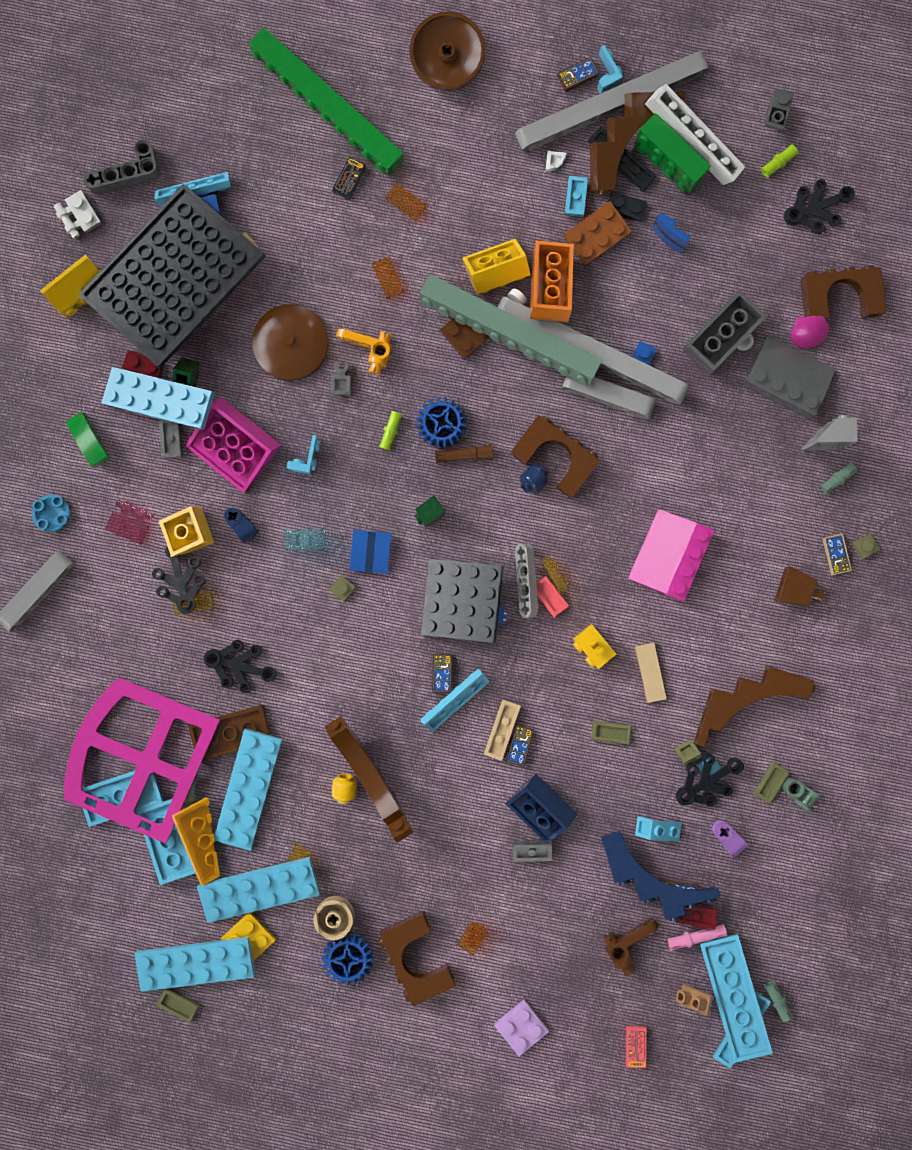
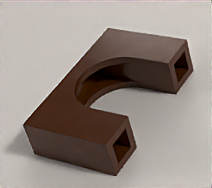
M868 265L856 270L855 267L845 268L843 271L830 269L826 270L825 273L811 271L807 272L800 280L804 317L823 316L828 320L827 293L830 286L840 283L851 286L857 292L862 319L881 317L886 313L881 267L874 268V265Z
M538 415L510 454L526 465L542 445L557 443L563 446L570 455L571 465L556 489L572 499L600 462L597 459L598 455L592 450H585L582 447L583 444L577 439H570L564 429L554 427L549 418Z
M423 911L382 929L379 937L382 948L386 947L389 953L387 955L389 964L391 966L394 965L397 971L395 976L398 983H402L404 986L403 994L407 1002L410 1001L412 1006L455 987V979L448 964L428 973H416L411 971L404 963L402 956L404 948L410 942L431 933V927Z

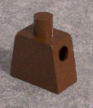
M787 566L784 568L774 601L809 606L811 600L821 602L824 597V591L815 589L817 584L815 578L794 567Z

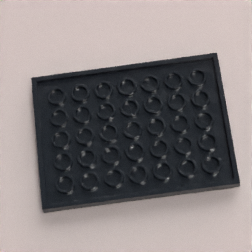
M183 184L78 295L161 369L264 260L266 255Z

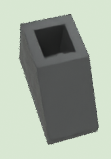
M776 88L767 108L765 126L781 131L784 130L794 93Z

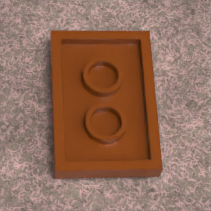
M609 201L565 233L563 237L568 244H574L575 254L586 267L630 235L632 231L611 201Z

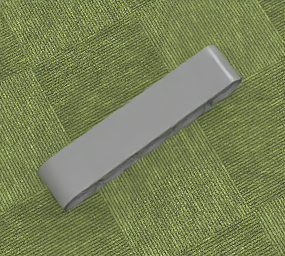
M568 375L565 377L562 386L564 390L645 419H650L656 400L652 397L596 377L593 378L589 386L578 383L575 378Z
M60 550L55 552L0 611V624L8 632L14 631L73 568L74 563Z

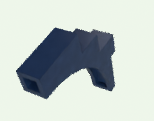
M620 831L601 836L613 882L624 885L630 883L629 879H633L640 902L650 903L655 901V897H658L663 916L666 920L676 921L681 919V915H685L683 906L693 908L698 906V902L705 901V903H711L717 900L716 897L721 896L719 888L716 886L703 889H686L662 882L646 872L635 861L626 847Z

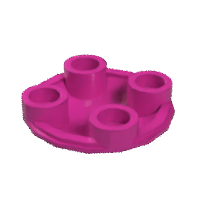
M823 316L799 317L795 320V325L792 328L791 340L799 348L815 347L826 339L829 333V325Z

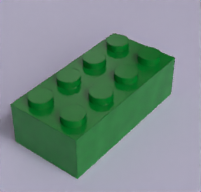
M656 113L639 129L634 143L637 150L642 154H646L650 162L655 167L658 166L667 179H672L681 192L689 195L705 179L711 165Z

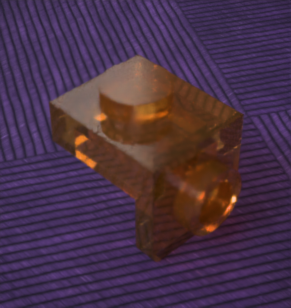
M471 922L467 925L457 946L473 956L489 932L485 930L482 924Z

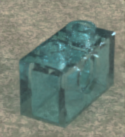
M323 529L284 530V549L286 551L326 550L325 531Z

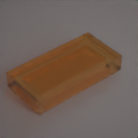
M398 183L393 186L385 197L388 202L415 222L427 207L425 203Z
M389 256L372 263L386 299L404 292Z

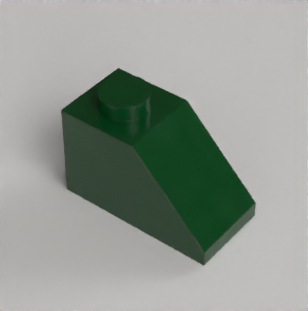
M181 357L173 368L172 382L195 387L199 376L200 362Z
M434 495L415 509L417 514L414 515L420 525L424 524L426 527L445 516V512Z

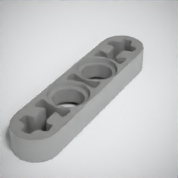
M520 543L515 549L519 610L523 618H534L538 613L534 550L531 544ZM525 567H527L528 570L527 575H525L524 573ZM526 586L529 587L528 595L526 594Z

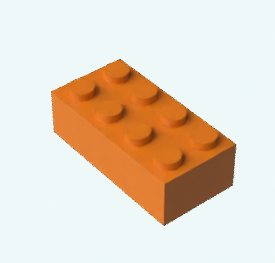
M536 240L532 259L530 319L568 323L572 311L574 244Z

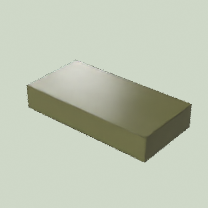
M593 720L591 740L630 745L632 725Z
M772 761L752 794L770 805L790 772Z
M166 988L156 1006L191 1023L200 1004L171 988Z

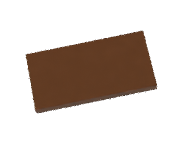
M259 705L215 717L220 720V723L203 761L237 752L245 728L271 735L264 706ZM190 724L188 728L195 749L202 729Z

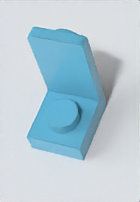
M605 45L600 47L599 56L609 74L604 75L599 80L597 90L600 94L619 86L623 76L621 68L616 66L613 61L612 52L607 50Z
M317 435L312 436L307 464L299 459H294L293 462L288 461L287 469L289 471L311 475L312 470H316L317 459H315V454L319 452L321 445Z
M638 816L635 835L648 840L679 842L682 823L659 821Z

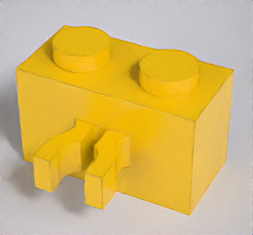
M592 624L573 638L575 642L573 646L579 653L583 652L587 656L585 661L591 668L594 666L596 669L601 668L616 655Z

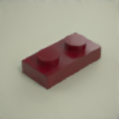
M128 350L122 369L160 379L164 366L159 369L145 355Z
M683 906L685 915H681V919L676 920V923L715 929L718 909L703 906L686 908V906Z

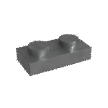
M162 419L159 420L162 458L182 457L180 424Z
M551 840L513 841V862L552 861Z

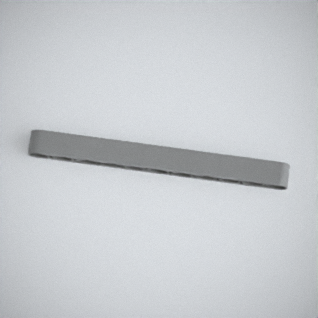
M702 51L693 53L517 130L515 135L522 151H530L625 110L624 94L655 92L665 84L673 89L709 72L710 67Z
M502 297L498 308L602 359L600 368L675 404L680 405L689 389V385L562 323L530 319V308L507 297Z

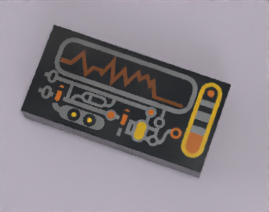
M349 157L332 192L350 200L366 169V165Z

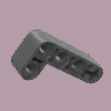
M138 140L134 146L137 160L90 171L83 178L84 184L93 194H102L156 180L160 175V168L154 148L148 140ZM143 149H149L147 153L142 154ZM153 166L151 171L146 172L148 167ZM135 171L134 175L128 176L129 172ZM112 176H117L115 180L109 181Z

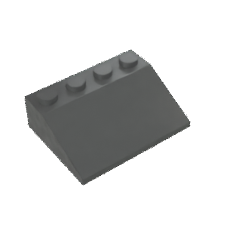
M767 335L742 386L807 419H811L816 416L825 398L835 368Z

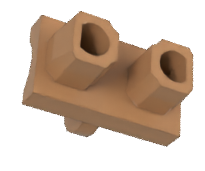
M682 984V989L677 991L676 1002L703 1015L710 1016V1006L714 996L687 984Z

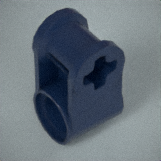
M237 508L226 510L224 519L243 544L259 533ZM231 513H238V515L236 516L237 521H230V519L232 518L230 515Z

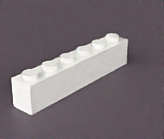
M667 84L658 88L645 103L654 114L656 113L711 165L709 171L722 185L733 182L745 168Z

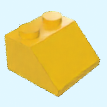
M190 506L159 521L171 557L193 552L214 543L202 507Z

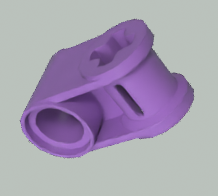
M718 820L713 824V834L733 858L748 847L744 839L725 821ZM722 827H723L724 830H725V833H723V834L721 833V830H720Z

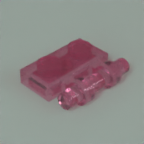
M117 500L115 507L120 508L121 513L112 512L105 529L142 545L149 527L142 524L144 520L151 522L154 515L148 513L144 508L139 509L132 506V503L128 501ZM128 514L136 515V521L127 518Z

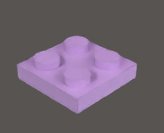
M525 999L494 1023L496 1029L518 1056L522 1055L549 1032L548 1028Z

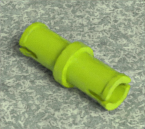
M791 144L782 153L776 154L773 160L761 168L762 174L769 178L779 168L783 169L788 161L798 155L797 148Z
M391 411L387 427L383 429L385 432L379 445L380 448L388 451L391 450L395 435H398L397 429L403 416L402 414Z

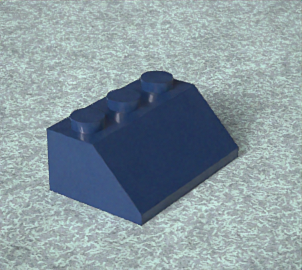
M537 774L529 778L505 803L542 840H553L568 829L577 816V813Z

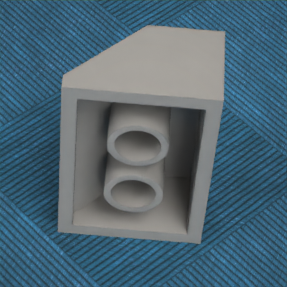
M840 415L837 419H832V422H827V425L821 427L802 446V451L842 450L858 442L857 418H850V415Z

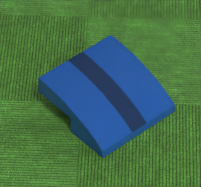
M659 212L652 227L666 245L681 254L691 236L674 228L677 220Z
M353 530L350 570L388 574L392 533Z

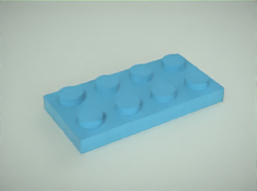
M136 770L84 787L82 790L119 806ZM154 772L151 773L135 811L164 801ZM88 797L85 803L95 807L97 801ZM83 808L89 827L109 820Z
M172 799L138 810L136 813L161 824ZM142 821L141 827L150 831L152 824ZM176 825L167 844L144 835L160 885L195 874Z

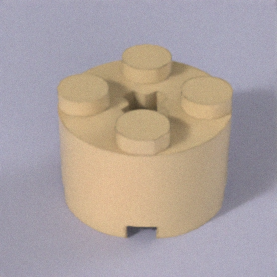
M330 896L324 899L319 904L314 915L316 931L328 940L343 938L350 931L354 922L355 913L353 906L347 898L340 896ZM332 914H334L335 917H338L337 921H334V918H331Z

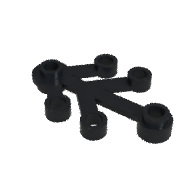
M819 179L814 184V192L808 206L801 209L804 199L809 195V189L806 186H802L797 190V198L793 207H789L784 212V221L790 226L802 224L811 228L813 233L818 234L823 230L824 224L821 221H813L804 217L812 214L828 221L830 226L836 227L841 222V216L839 214H831L822 209L839 202L849 203L854 198L855 191L850 186H844L837 195L818 202L822 192L827 187L826 181ZM817 184H822L823 188H819ZM800 190L805 191L806 195H801ZM842 194H846L848 198H843ZM790 215H795L796 219H791ZM832 218H836L837 223H834ZM819 225L820 230L815 229L814 226Z
M166 546L165 554L171 559L175 578L165 574L161 568L153 569L152 577L177 588L179 596L169 592V589L165 586H159L156 589V594L161 598H167L176 603L177 610L182 614H189L196 607L195 596L201 586L206 583L203 575L196 574L193 577L194 584L187 593L186 586L196 569L201 566V560L196 556L190 557L188 560L189 566L183 575L179 561L181 555L171 557L168 546ZM193 560H197L196 565H192ZM161 571V575L156 577V573ZM201 577L202 581L197 583V579ZM165 589V593L161 595L160 591ZM188 601V605L183 607V603Z
M234 640L231 645L220 651L217 649L208 650L204 655V663L209 668L215 669L224 688H230L233 685V679L226 675L222 665L230 668L242 693L250 692L252 686L249 682H246L241 671L259 675L265 682H271L276 678L277 673L273 667L260 668L242 663L262 653V648L259 645L251 646L248 651L232 660L224 657L233 651L242 650L244 643L241 640ZM236 642L241 644L239 649H236L234 646ZM254 647L259 648L258 654L253 653ZM212 655L217 657L216 662L211 661ZM268 670L272 672V677L270 678L266 676ZM229 679L230 685L226 686L224 680ZM243 684L248 685L249 689L247 691L242 689Z
M705 753L702 756L704 765L699 782L693 786L695 775L699 772L698 766L694 763L687 764L686 772L688 774L685 784L677 790L676 800L681 805L699 802L710 807L714 806L717 800L713 794L700 795L697 793L706 790L730 796L733 788L728 783H723L722 785L713 783L730 772L735 775L740 774L744 770V763L739 758L732 757L728 760L726 766L709 776L711 767L715 763V757L711 753ZM708 757H711V760L709 762H706V759ZM692 767H695V770L693 772H690V769ZM729 787L728 791L724 792V789Z

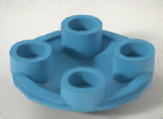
M46 495L36 500L32 505V519L35 525L43 531L56 532L61 530L69 521V505L60 496Z

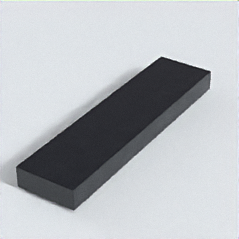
M600 127L588 139V143L607 142V131ZM626 148L624 149L618 170L644 192L657 176Z

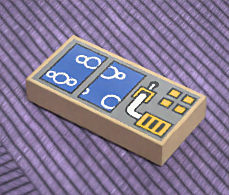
M843 534L822 538L831 575L852 571Z

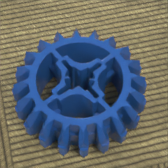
M436 397L437 403L435 404L430 399L429 404L431 406L424 403L423 408L426 411H418L423 417H416V421L422 422L416 425L417 429H422L418 432L419 436L425 434L423 441L426 442L430 439L429 446L437 442L436 448L438 449L440 448V443H443L444 448H447V442L454 446L453 439L460 442L461 439L458 434L461 436L465 435V432L461 430L467 428V425L462 423L467 421V417H461L465 410L458 411L461 405L458 403L454 407V400L452 399L450 403H447V397H444L443 402H440V398ZM436 409H445L440 415L430 414ZM450 412H453L457 418V427L448 420ZM445 417L446 425L438 429V420L440 419L441 421ZM426 419L431 420L435 424L433 434L426 427ZM444 430L453 432L447 437H438Z
M348 932L346 937L332 940L333 943H326L327 948H324L322 951L325 956H322L321 961L326 962L322 966L323 969L329 968L326 975L333 974L332 981L338 978L339 985L344 980L346 981V986H349L350 980H352L353 984L356 985L357 978L363 981L364 975L368 976L370 974L368 969L373 968V964L370 963L374 961V956L370 955L373 953V949H366L370 943L369 941L364 944L362 943L364 936L357 939L356 932L353 937H350V932ZM345 944L344 952L332 955L337 947ZM352 945L357 947L361 951L362 955H360V953H355L352 950ZM347 951H348V955H349L350 958H351V960H350V962H349V965H348V962H346V959H345V956H346V954H347ZM333 962L342 965L344 972L340 971ZM364 962L360 969L351 972L352 965Z

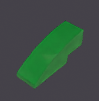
M82 411L66 421L73 438L91 467L97 468L111 459L102 445V441Z

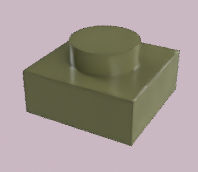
M871 533L852 542L860 559H864L880 550Z
M340 575L329 590L345 602L356 587Z
M691 739L674 748L675 753L684 766L702 757Z

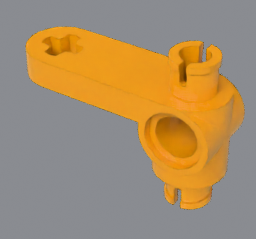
M338 329L336 338L371 349L368 359L371 366L368 372L371 374L375 372V375L380 376L381 369L386 368L391 356L393 345L390 344V339L392 335L381 331L379 339L345 329ZM384 348L386 353L379 356L376 354V350Z

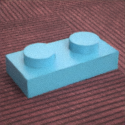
M569 176L564 215L584 216L588 178Z

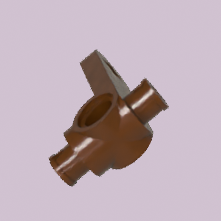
M655 918L646 920L616 938L613 931L608 933L611 937L610 939L607 934L603 936V940L607 944L605 950L616 969H622L625 976L630 975L627 969L631 973L635 971L631 963L633 957L627 947L659 927ZM622 948L623 952L621 955L615 956L613 955L614 950Z

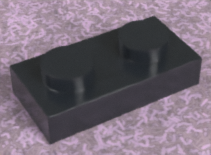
M611 191L608 202L611 201L622 217L641 222L647 202Z

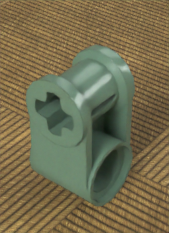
M786 778L782 785L784 793L808 813L811 811L810 808L816 800L821 798L813 790L794 778ZM796 783L795 791L790 792V786Z

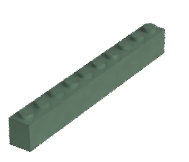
M431 274L419 293V301L425 307H432L443 316H450L458 323L466 324L472 327L474 331L484 333L492 340L506 344L512 350L521 351L526 357L530 359L535 358L541 361L544 366L553 367L560 374L575 378L580 384L590 386L602 362V359Z

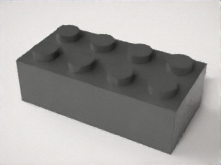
M739 290L682 350L710 376L767 315Z

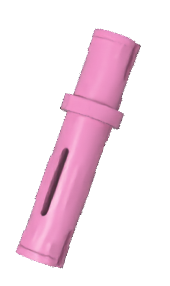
M724 924L716 926L715 929L707 928L692 933L684 932L683 935L667 938L670 951L683 947L691 948L692 945L727 937V932Z

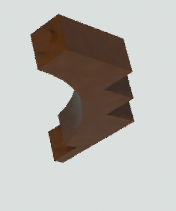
M685 91L675 92L681 100H685ZM654 92L624 94L625 117L607 119V142L590 143V191H597V195L608 194V190H615L617 169L624 149L633 135L654 115L645 105Z
M766 666L761 683L738 677L733 695L710 688L693 743L705 746V743H708L711 737L710 728L721 731L733 715L758 700L788 695L809 699L814 694L815 681L778 668Z
M340 716L326 725L325 728L330 739L360 780L396 843L412 834L413 830L395 793L387 785L379 768L368 756L363 743L346 721Z

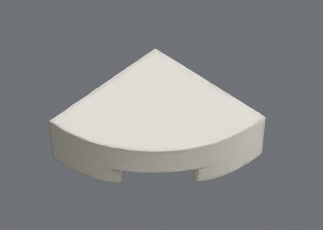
M548 151L545 172L558 169L564 163L566 153Z

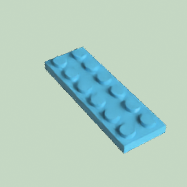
M112 367L102 404L204 430L215 393Z
M247 728L244 729L215 832V841L251 851L282 738Z
M310 857L213 880L204 886L200 884L197 886L207 923L320 895V889Z
M738 934L700 943L734 1063L773 1054Z
M249 937L141 950L134 953L141 992L253 978L255 976Z

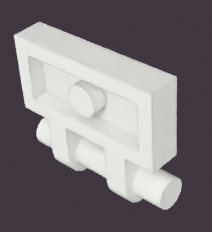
M81 190L65 199L68 207L63 208L60 203L54 205L57 217L63 221L65 230L68 234H71L73 239H77L80 236L77 230L82 228L87 234L102 224ZM74 214L77 221L71 222L68 216Z

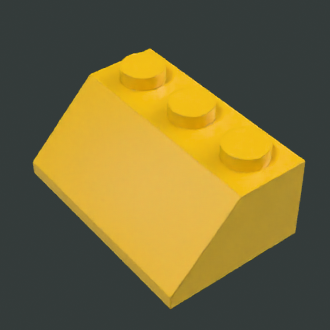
M516 239L463 257L470 281L477 294L487 293L491 289L506 286L508 283L523 280L531 275L527 257Z
M84 255L41 289L40 292L65 318L73 316L79 307L88 304L78 294L100 270Z

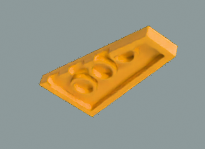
M206 797L171 815L199 883L202 886L220 877L217 852H215L214 848L215 838L211 827L212 818L208 807L210 805L209 798Z

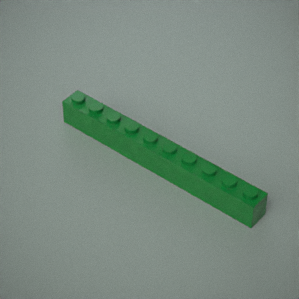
M263 27L248 43L251 50L250 54L255 60H261L264 63V67L271 74L274 72L284 86L288 85L292 88L291 91L297 98L300 99L302 97L306 101L305 104L312 111L316 110L325 123L329 122L334 126L333 129L338 135L341 136L343 134L350 146L353 148L357 147L367 161L371 160L374 162L375 168L383 174L385 172L389 176L404 160L402 151L268 30Z

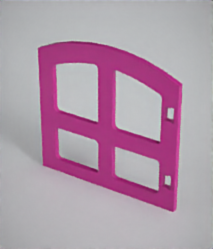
M118 678L95 702L77 732L66 768L64 800L167 844L175 826L171 815L182 810L220 720ZM125 696L160 711L159 719L145 750L142 752L98 733V728L104 719ZM177 718L202 729V733L185 769H181L159 758L174 720ZM92 746L136 765V771L119 806L82 790L86 759L89 748ZM153 772L178 783V788L161 824L135 813L144 788ZM88 797L97 801L95 807L85 803ZM142 821L152 824L150 831L139 827Z

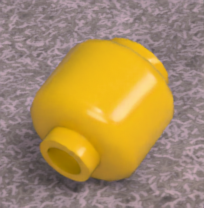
M342 773L333 779L332 797L338 800L341 804H347L356 798L357 780L351 774Z

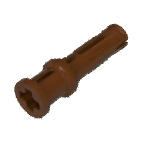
M492 443L488 446L480 447L473 445L468 449L435 451L436 463L471 459L474 462L482 459L493 461Z

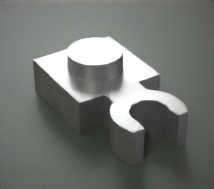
M335 362L334 369L337 375H331V395L351 396V376L346 375L349 365L345 362V368L340 370L338 362Z

